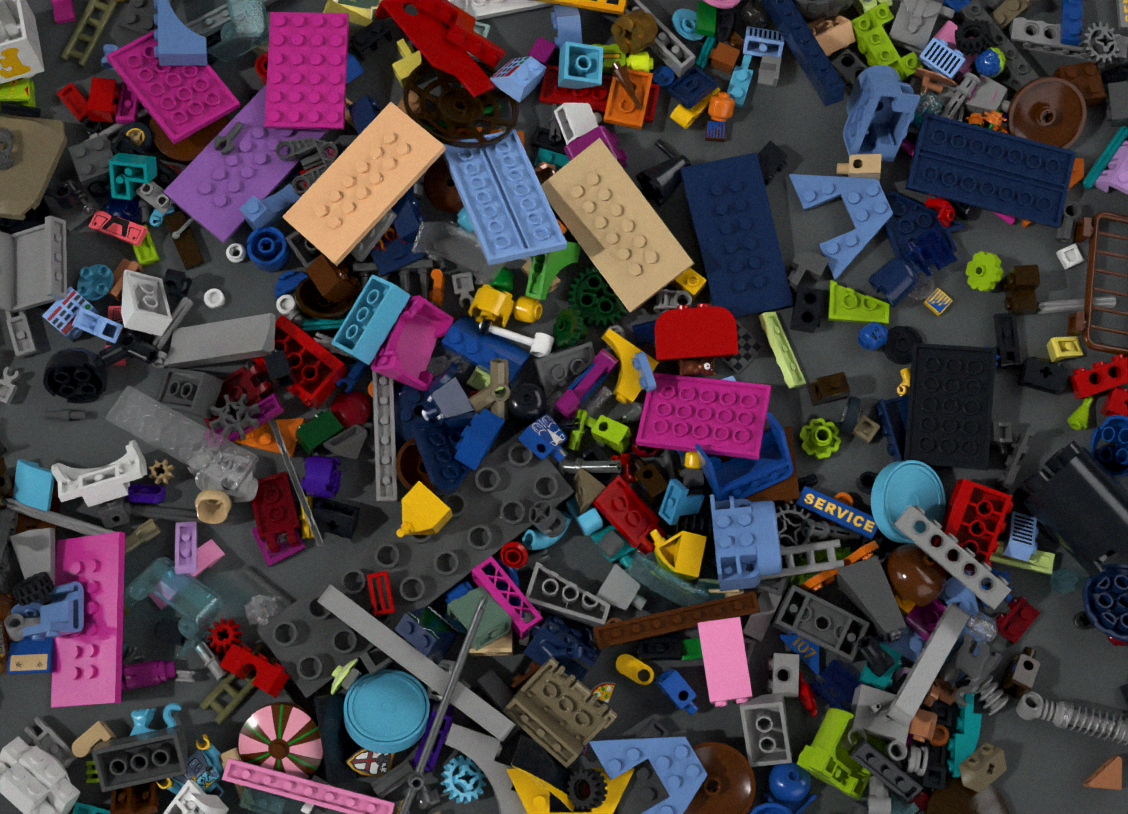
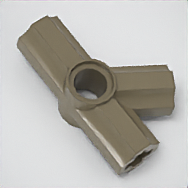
M496 358L490 360L489 386L468 398L476 412L481 413L484 408L490 407V412L505 421L508 420V398L510 396V389L508 388L509 361L507 359ZM498 387H504L501 393H495Z

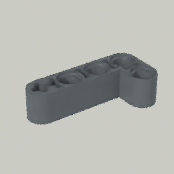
M0 510V593L7 594L10 586V580L5 571L12 548L9 536L15 535L18 524L17 511Z

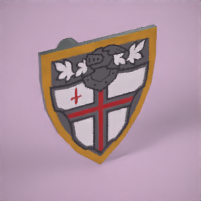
M362 748L347 759L346 763L354 771L362 775L381 777L391 770L394 753H376Z

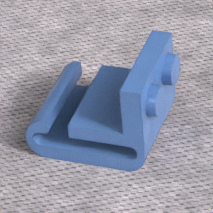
M71 582L55 586L53 591L43 596H51V604L40 606V624L23 628V637H32V641H43L45 638H56L80 632L84 627V589L81 583Z

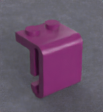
M603 125L594 128L564 147V151L569 161H571L598 138H601L623 169L629 166L626 161L628 156L623 148L620 149L617 144L620 141L616 133H611Z

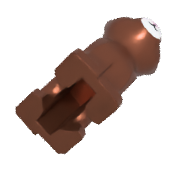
M705 358L701 361L679 359L677 360V375L694 376L702 373L707 376H715V358Z

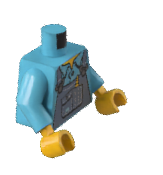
M206 734L202 735L205 740L204 743H199L197 739L195 740L198 750L188 759V773L171 777L173 780L166 778L164 783L156 781L161 789L167 788V790L177 795L188 780H194L205 794L222 796L225 791L217 784L223 777V767L219 759V754L221 753L212 743H209Z

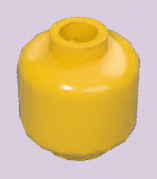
M520 296L514 301L512 313H514V317L518 321L534 323L541 317L542 304L536 298Z

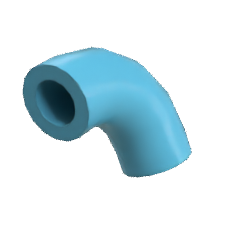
M559 510L567 520L566 528L559 536L550 538L539 529H528L523 534L522 544L527 550L545 549L555 544L565 534L571 523L572 516Z

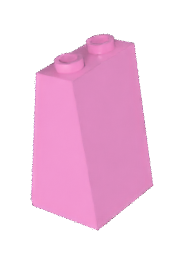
M740 617L698 623L710 703L715 704V707L728 706V702L736 701V704H743L749 701V699H753Z

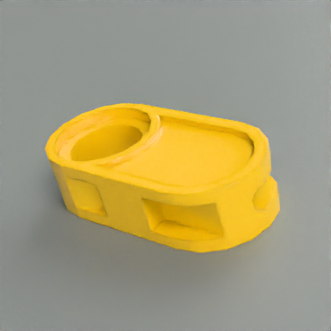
M622 654L617 658L615 666L622 675L642 686H646L653 681L654 672L648 665L629 654ZM645 669L649 672L650 678L648 681L643 682L638 678L640 670Z

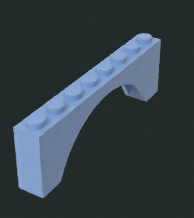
M154 0V9L158 10V13H154V25H158V29H154V40L158 41V46H154L155 58H159V65L207 66L206 37L187 28L173 12L169 0Z

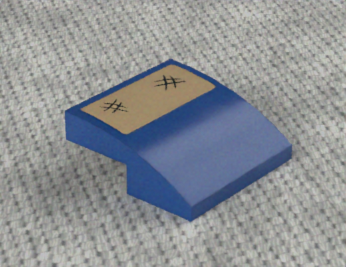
M25 637L21 641L11 640L7 674L52 673L53 638H45L43 641H32V637Z

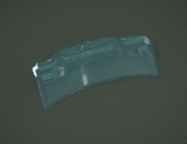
M636 550L625 569L626 573L643 585L683 607L704 603L711 595L704 587H698L694 583H689L656 564L655 561L648 559L639 550Z

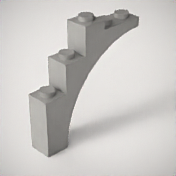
M450 723L443 743L464 753L484 772L493 788L498 802L499 814H527L519 795L512 789L514 785L506 771V768L515 767L494 760L495 756L499 757L502 750L500 740Z

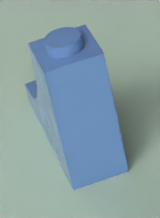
M289 183L270 197L258 199L253 195L239 210L248 226L253 230L261 227H274L283 219L282 216L301 196L295 194L292 185Z

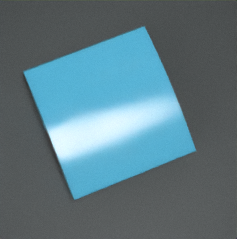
M18 459L12 498L39 510H50L55 479L51 469L39 467V463Z

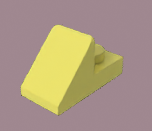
M1077 336L1054 337L1046 345L1051 362L1083 356Z

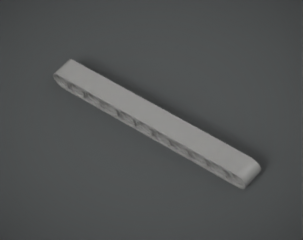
M330 584L317 602L443 697L451 676L334 586ZM457 682L450 703L503 742L516 724L462 683Z

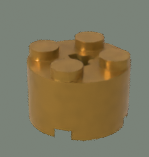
M635 9L619 17L612 25L611 32L622 53L635 54L655 43L658 26L650 13L646 14L642 9Z

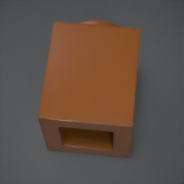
M719 42L717 48L713 47L709 58L712 59L710 67L731 75L741 50Z

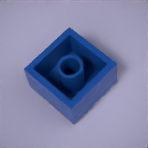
M485 408L480 414L475 413L470 422L471 426L467 425L461 434L464 438L458 441L455 447L458 451L454 458L471 469L476 470L493 446L505 420Z

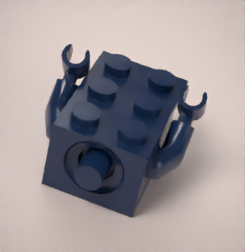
M550 614L542 626L537 624L530 629L529 633L534 638L523 653L541 666L549 658L553 657L559 662L558 666L562 665L565 667L564 672L568 676L573 674L576 677L575 681H582L588 670L574 661L572 657L580 658L592 667L602 651L600 649L597 650L596 643L591 641L594 636L592 627H584L581 634L576 629H570L566 626L561 618L553 617Z

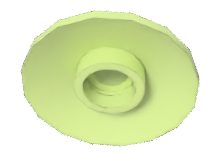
M357 658L343 667L338 665L332 673V676L335 677L331 687L332 695L341 687V682L350 670L355 668L358 663Z

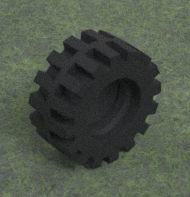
M970 19L967 23L964 21L962 26L959 25L957 27L958 30H955L957 49L961 53L964 52L965 55L969 53L971 56L975 55V53L981 54L982 50L986 51L987 47L991 45L990 27L984 20L979 22L978 19L974 21ZM974 35H977V36H978L977 38H974V39H967V38H969V37H971V36H974Z
M44 571L21 581L16 587H13L12 593L19 605L25 606L48 595L55 586L48 573Z
M596 769L575 771L569 777L571 780L567 782L569 785L567 792L570 793L568 798L572 799L571 803L576 805L578 809L596 808L603 804L602 801L606 799L604 794L608 792V790H605L607 782L604 783V776H600L601 773L596 771ZM585 781L589 783L591 789L589 798L584 793Z

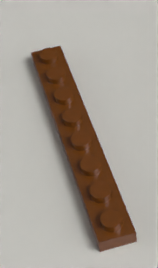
M752 591L593 627L592 630L597 650L695 628L698 627L700 622L743 617L759 613L761 610L756 593Z

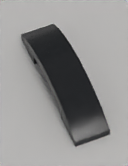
M933 702L932 707H929V711L938 716L936 724H941L947 729L951 726L953 705ZM925 739L923 746L928 748V761L926 771L921 776L922 786L944 790L946 768L944 766L947 743L937 747Z

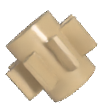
M165 459L162 463L155 460L153 467H148L152 472L149 478L155 479L157 485L161 481L168 484V480L175 477L171 472L174 470V466H167L168 461ZM165 470V473H164V474H162V473H160V475L158 474L159 471Z

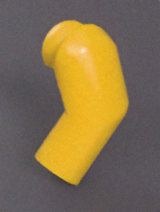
M904 368L900 370L903 381L897 387V393L900 396L909 394L911 371L910 368Z

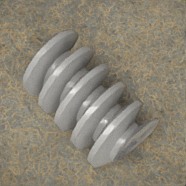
M992 674L988 675L986 680L974 692V695L981 694L978 702L986 701L983 709L991 708V711L988 713L989 716L1003 708L1009 700L1008 696L1001 697L1004 692L1003 689H996L999 685L998 682H991L993 679ZM966 676L963 679V681L970 679L971 682L968 685H971L972 679L969 676Z

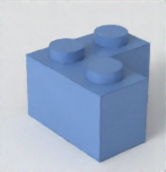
M554 5V12H551V22L553 30H557V37H554L556 49L559 48L560 52L566 41L582 44L581 21L578 8Z

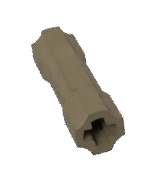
M152 518L125 537V556L142 544L150 542L162 534L161 529Z

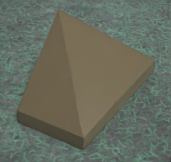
M579 468L572 479L579 514H584L594 499L605 488L602 483L581 468Z

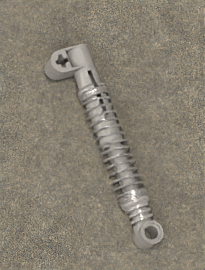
M1032 691L1023 695L1017 704L1016 711L1025 720L1039 719L1040 717L1041 720L1050 721L1059 728L1065 729L1067 727L1068 730L1074 729L1077 733L1079 731L1082 734L1088 732L1089 736L1095 734L1096 738L1102 737L1103 740L1108 738L1111 742L1115 740L1118 744L1120 742L1123 745L1128 744V718L1122 720V717L1118 716L1115 719V715L1112 714L1110 719H1108V713L1105 712L1103 717H1101L1100 710L1095 716L1093 708L1089 714L1087 713V707H1084L1083 711L1080 712V705L1074 710L1073 703L1066 701L1054 703L1051 700H1043L1038 693Z

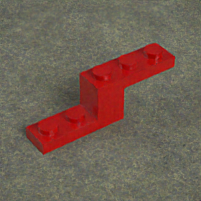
M448 0L417 1L416 6L449 26L446 35L448 40L495 68L505 55L504 49L473 31L476 21L475 17Z

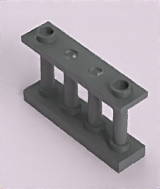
M433 259L418 260L381 277L375 262L353 264L355 277L361 279L362 290L372 274L388 281L390 275H398L400 277L401 289L409 294L408 277L410 274H418L420 276L421 297L429 301L428 275L434 270Z

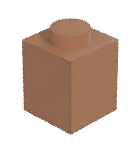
M918 709L910 722L908 734L915 741L925 743V739L932 741L938 716L933 712Z

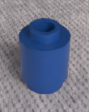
M467 580L463 583H458L446 593L447 598L445 601L449 604L452 600L464 596L470 590H473L472 586Z

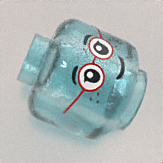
M921 92L918 94L920 95V100L915 112L921 119L924 112L938 116L942 113L941 108L943 104L933 92L926 94Z

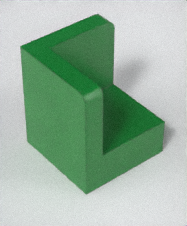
M700 637L681 640L683 662L703 659Z

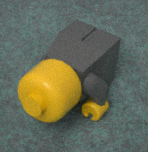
M686 452L684 462L686 468L678 469L677 477L683 479L682 484L687 489L696 485L704 487V481L707 479L701 468L697 452ZM695 489L689 493L702 494L703 490Z

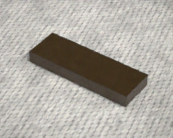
M182 209L164 217L171 236L173 232L178 231L187 222ZM188 226L178 239H173L186 270L205 263L190 226Z

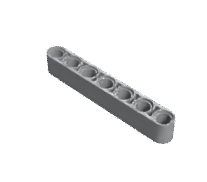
M953 602L944 610L886 712V715L903 727H906L916 714L969 619V613Z

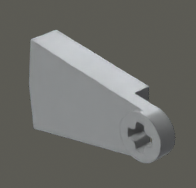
M55 528L28 530L9 536L24 579L26 580L34 574L45 571L55 586ZM51 596L46 597L47 599L43 597L39 600L42 604L51 603Z

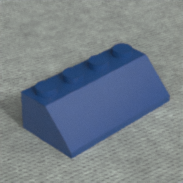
M466 315L461 316L450 327L441 341L443 349L490 374V360L496 358L507 359L509 361L508 386L511 388L532 354L499 335L490 332L487 335L483 332L480 334L478 322Z

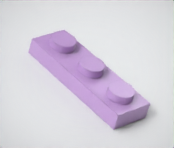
M180 522L175 525L176 574L197 572V522Z

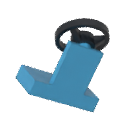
M677 478L670 479L658 514L669 525H677L680 516L697 514L707 510L711 505L710 500L705 507L701 508L704 503L705 496L708 494L710 497L711 493L703 486L696 485L687 489ZM695 489L704 491L702 494L687 495Z

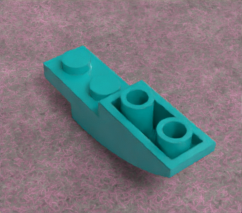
M974 693L963 695V699L968 703L966 707L957 705V708H960V717H957L956 728L959 730V734H951L947 742L950 759L947 760L946 769L949 772V777H959L961 775L959 764L975 751L978 742L982 714L973 713Z

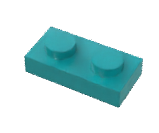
M539 148L534 168L539 163L547 162L548 164L555 165L556 170L559 171L570 161L567 155Z

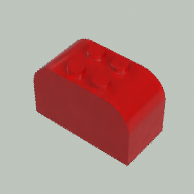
M710 303L697 304V308H689V305H679L677 309L661 314L655 323L654 333L657 362L730 357L739 354L735 318L730 311L723 307H710Z

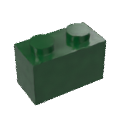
M328 409L325 412L317 413L309 423L304 422L296 429L295 439L310 457L324 448L323 442L341 433L344 427Z

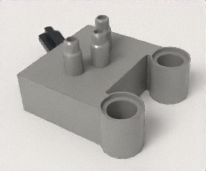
M904 673L887 692L863 684L855 688L850 713L854 716L852 719H849L846 732L841 738L842 745L847 750H850L855 745L850 739L851 734L856 736L857 742L862 737L866 739V735L889 742V744L883 747L882 753L894 763L906 757V740L910 723L903 727L886 715V712L908 674ZM892 747H894L897 750V757L892 754Z

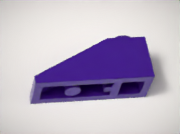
M434 700L432 703L427 727L420 739L412 763L413 767H416L440 706L441 702ZM449 705L424 769L425 771L432 772L453 718L454 706Z

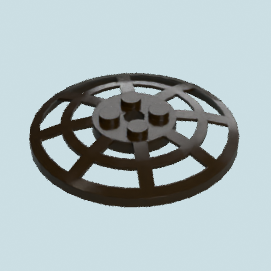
M474 60L489 78L498 72L490 66ZM428 61L417 66L408 76L403 91V101L408 116L443 144L466 149L488 147L505 139L517 123L519 102L503 91L494 95L491 91L483 93L487 98L482 100L478 96L473 97L466 88H451L448 83H462L456 76L445 77L442 70L432 67ZM434 69L438 79L430 82L424 90L414 84L419 76ZM439 85L443 89L439 97L429 93ZM410 90L421 96L420 109L422 113L412 112L409 106ZM505 97H508L511 104V120L500 118L498 101ZM426 100L437 105V112H427ZM492 104L494 117L483 115L485 106ZM441 118L449 124L447 129L445 130L437 125L433 119ZM419 120H426L434 129L438 130L444 135L441 136L439 134H436L432 130L428 129L425 125H423ZM479 121L490 123L481 132L475 127ZM497 125L509 126L503 134L496 138L487 140L483 136L490 133ZM456 127L467 128L471 134H457L454 131ZM451 137L459 139H476L478 142L455 141L452 140Z

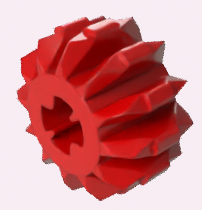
M221 618L220 624L214 621L215 629L208 628V631L212 633V635L206 637L207 640L212 641L209 646L211 648L216 647V652L218 653L222 650L224 653H227L235 642L242 643V640L237 638V636L243 635L242 631H237L240 628V624H234V620L231 618L227 622L225 618ZM221 634H229L228 639L221 637Z

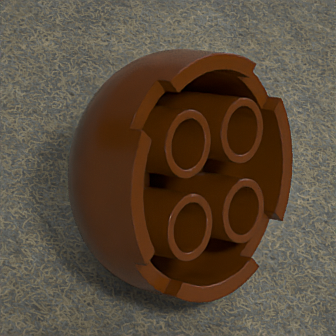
M916 544L899 546L883 561L882 565L885 567V575L891 589L904 601L909 599L917 603V606L925 607L939 597L944 590L946 584L944 568Z

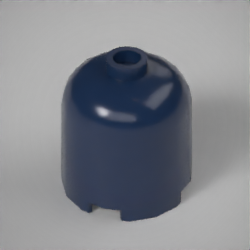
M900 257L893 258L868 278V282L876 293L881 291L886 296L883 300L894 308L918 286L919 275L916 271L918 267L912 260L906 261Z

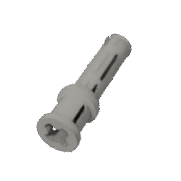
M966 72L964 80L959 86H956L955 94L939 116L952 119L963 101L971 97V92L976 85L980 84V79L976 75Z

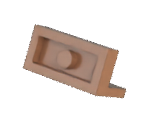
M126 258L122 259L113 272V285L107 293L122 302L124 270L138 273L144 272L140 264L135 261L131 262Z

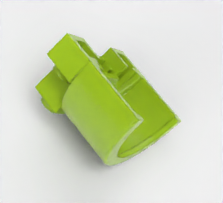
M829 708L811 746L805 745L800 753L797 765L808 771L814 778L836 787L845 795L859 801L872 774L849 756V750L841 742L842 735L846 732L848 721L854 715L838 708ZM851 734L850 739L854 744H856L857 738L855 735ZM866 735V740L882 752L883 747L886 745L885 741Z

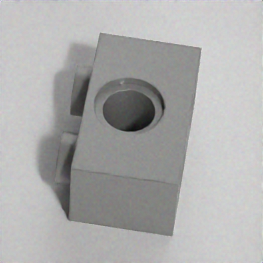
M773 653L771 658H768L767 664L768 670L771 671V679H767V692H770V694L783 693L784 698H798L799 654ZM779 670L786 671L788 675L786 681L779 680L777 676Z

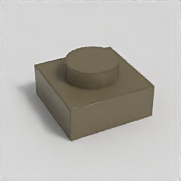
M863 415L851 433L868 444L880 428V425Z

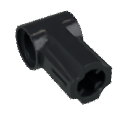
M871 635L862 637L858 641V650L866 659L867 667L877 677L880 678L895 664L893 658L880 647Z

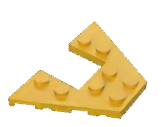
M591 767V769L599 771L601 773L600 776H604V783L607 782L605 790H608V792L604 794L606 799L602 801L603 804L601 806L592 808L591 811L550 812V791L516 768H506V771L527 814H613L634 772V767L610 780L603 767Z

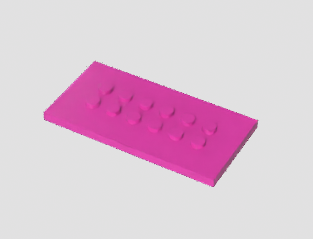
M125 532L63 539L56 542L55 586L71 582L81 583L84 589V627L80 632L53 638L51 708L121 703Z

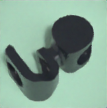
M167 269L164 276V286L170 288L168 295L178 298L187 297L192 280L186 278L184 272ZM186 282L187 286L184 290H182L184 283Z

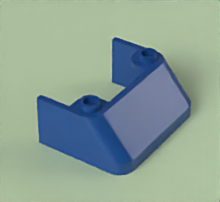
M771 412L766 413L770 428L764 431L759 460L735 457L722 463L718 456H707L699 444L695 445L701 468L718 501L729 500V496H733L734 499H743L787 479L792 474L793 465L784 429Z

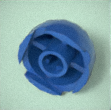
M792 759V763L776 764L769 773V790L776 799L783 803H798L806 797L810 790V773L797 765L798 760Z

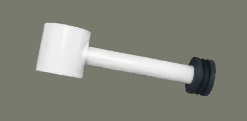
M483 318V321L479 324L480 334L483 332L487 335L490 332L531 346L530 353L536 357L550 354L555 340L552 336L544 333H535L533 339L491 325V320L489 322L485 321L486 318Z

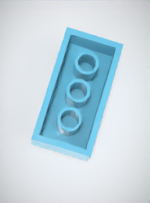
M372 274L331 344L348 355L370 365L411 295L395 284Z

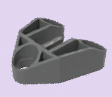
M315 138L281 141L275 149L279 159L285 162L299 159L304 170L307 171L292 181L293 191L298 196H302L339 155L338 149L333 143ZM281 147L290 148V153L286 156L281 155L279 151ZM327 148H332L335 154L329 158L324 155V151ZM299 181L306 182L307 187L305 190L299 191L296 189V184Z

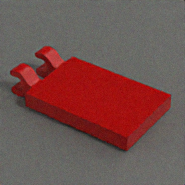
M620 475L614 477L592 502L633 548L638 546V550L643 556L655 549V545L646 538L648 533L654 543L655 541L650 535V532L657 529L662 538L666 536V532L657 525L660 521L658 517Z

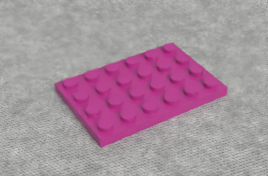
M270 12L265 128L344 130L349 34L348 13Z
M154 30L106 55L111 66L173 144L240 108V102L208 63L207 66H160L159 58H155L154 46H158V41L154 40Z
M653 373L656 390L646 393L636 438L637 446L697 452L695 445L699 444L705 454L759 460L767 418L766 413L768 412L772 390L771 385Z

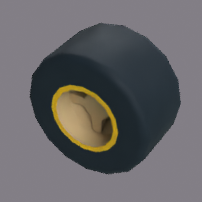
M130 122L120 130L119 135L123 132L151 154L155 152L156 145L153 141V133L146 124Z

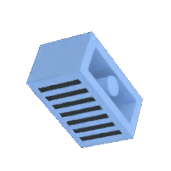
M747 26L742 54L760 57L767 55L781 58L784 38L779 31Z
M933 37L919 56V61L934 72L952 80L965 63L964 54L957 49L953 51L947 47L948 44L943 39L938 38L937 40Z
M1012 511L1005 527L1003 555L1028 561L1031 554H1035L1038 545L1035 539L1039 532V527H1036L1037 519L1035 517Z

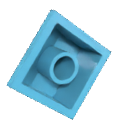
M566 41L560 49L558 87L581 89L600 86L602 84L603 47Z

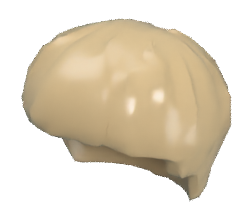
M207 489L200 492L195 500L198 519L208 524L224 522L231 509L229 496L223 490Z

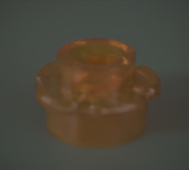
M734 31L727 40V43L734 48H741V44L744 42Z

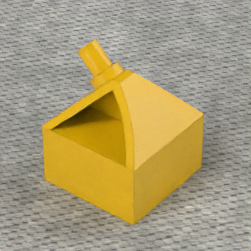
M418 481L402 498L401 528L396 531L398 537L409 534H437L453 517L452 511L425 485Z
M657 529L650 532L651 537L655 541L653 543L655 545V556L664 575L675 576L686 581L699 577L706 536L681 531L666 540L664 537H661Z

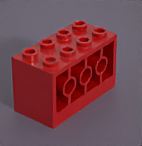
M281 314L275 321L274 350H284L292 364L298 382L286 387V389L294 396L298 394V397L307 407L311 408L313 406L318 410L337 388L338 380L346 378L349 373L343 362ZM264 356L252 358L262 370H267L268 372Z
M964 478L958 479L940 530L946 535L951 533L959 540L957 544L963 549L964 545L969 544L970 550L975 554L974 559L979 563L983 561L991 567L992 561L989 559L992 552L995 553L998 548L999 541H997L999 533H1003L1006 521H1004L1006 513H1010L1013 507L1012 496ZM979 505H983L984 512L980 513ZM976 524L977 532L973 533L971 526ZM938 535L934 542V547H938L941 544V538ZM951 549L948 551L947 557L950 561H955L958 553L956 550ZM968 563L965 565L964 570L973 573L974 566Z

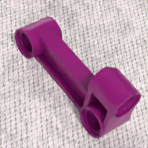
M604 348L594 358L593 363L595 366L573 391L567 389L554 404V408L567 419L573 418L576 410L581 407V399L604 372L609 375L619 363V360Z

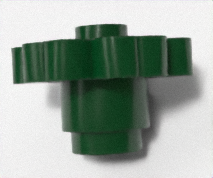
M568 306L567 309H562L557 315V322L553 325V337L556 338L555 343L557 345L568 348L569 345L573 346L578 340H583L587 337L589 328L583 322V317H580V310Z

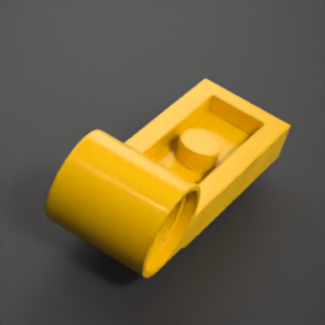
M717 87L690 110L679 104L671 113L670 118L684 129H687L707 108L711 96L718 95L721 89Z

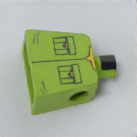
M600 415L598 420L590 416L587 418L584 427L591 430L594 440L619 454L625 453L630 444L631 432L629 427L604 415Z

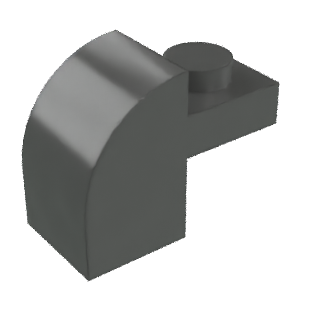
M804 252L796 256L790 266L793 269L788 277L790 289L796 290L803 275L818 282L830 259L815 252Z

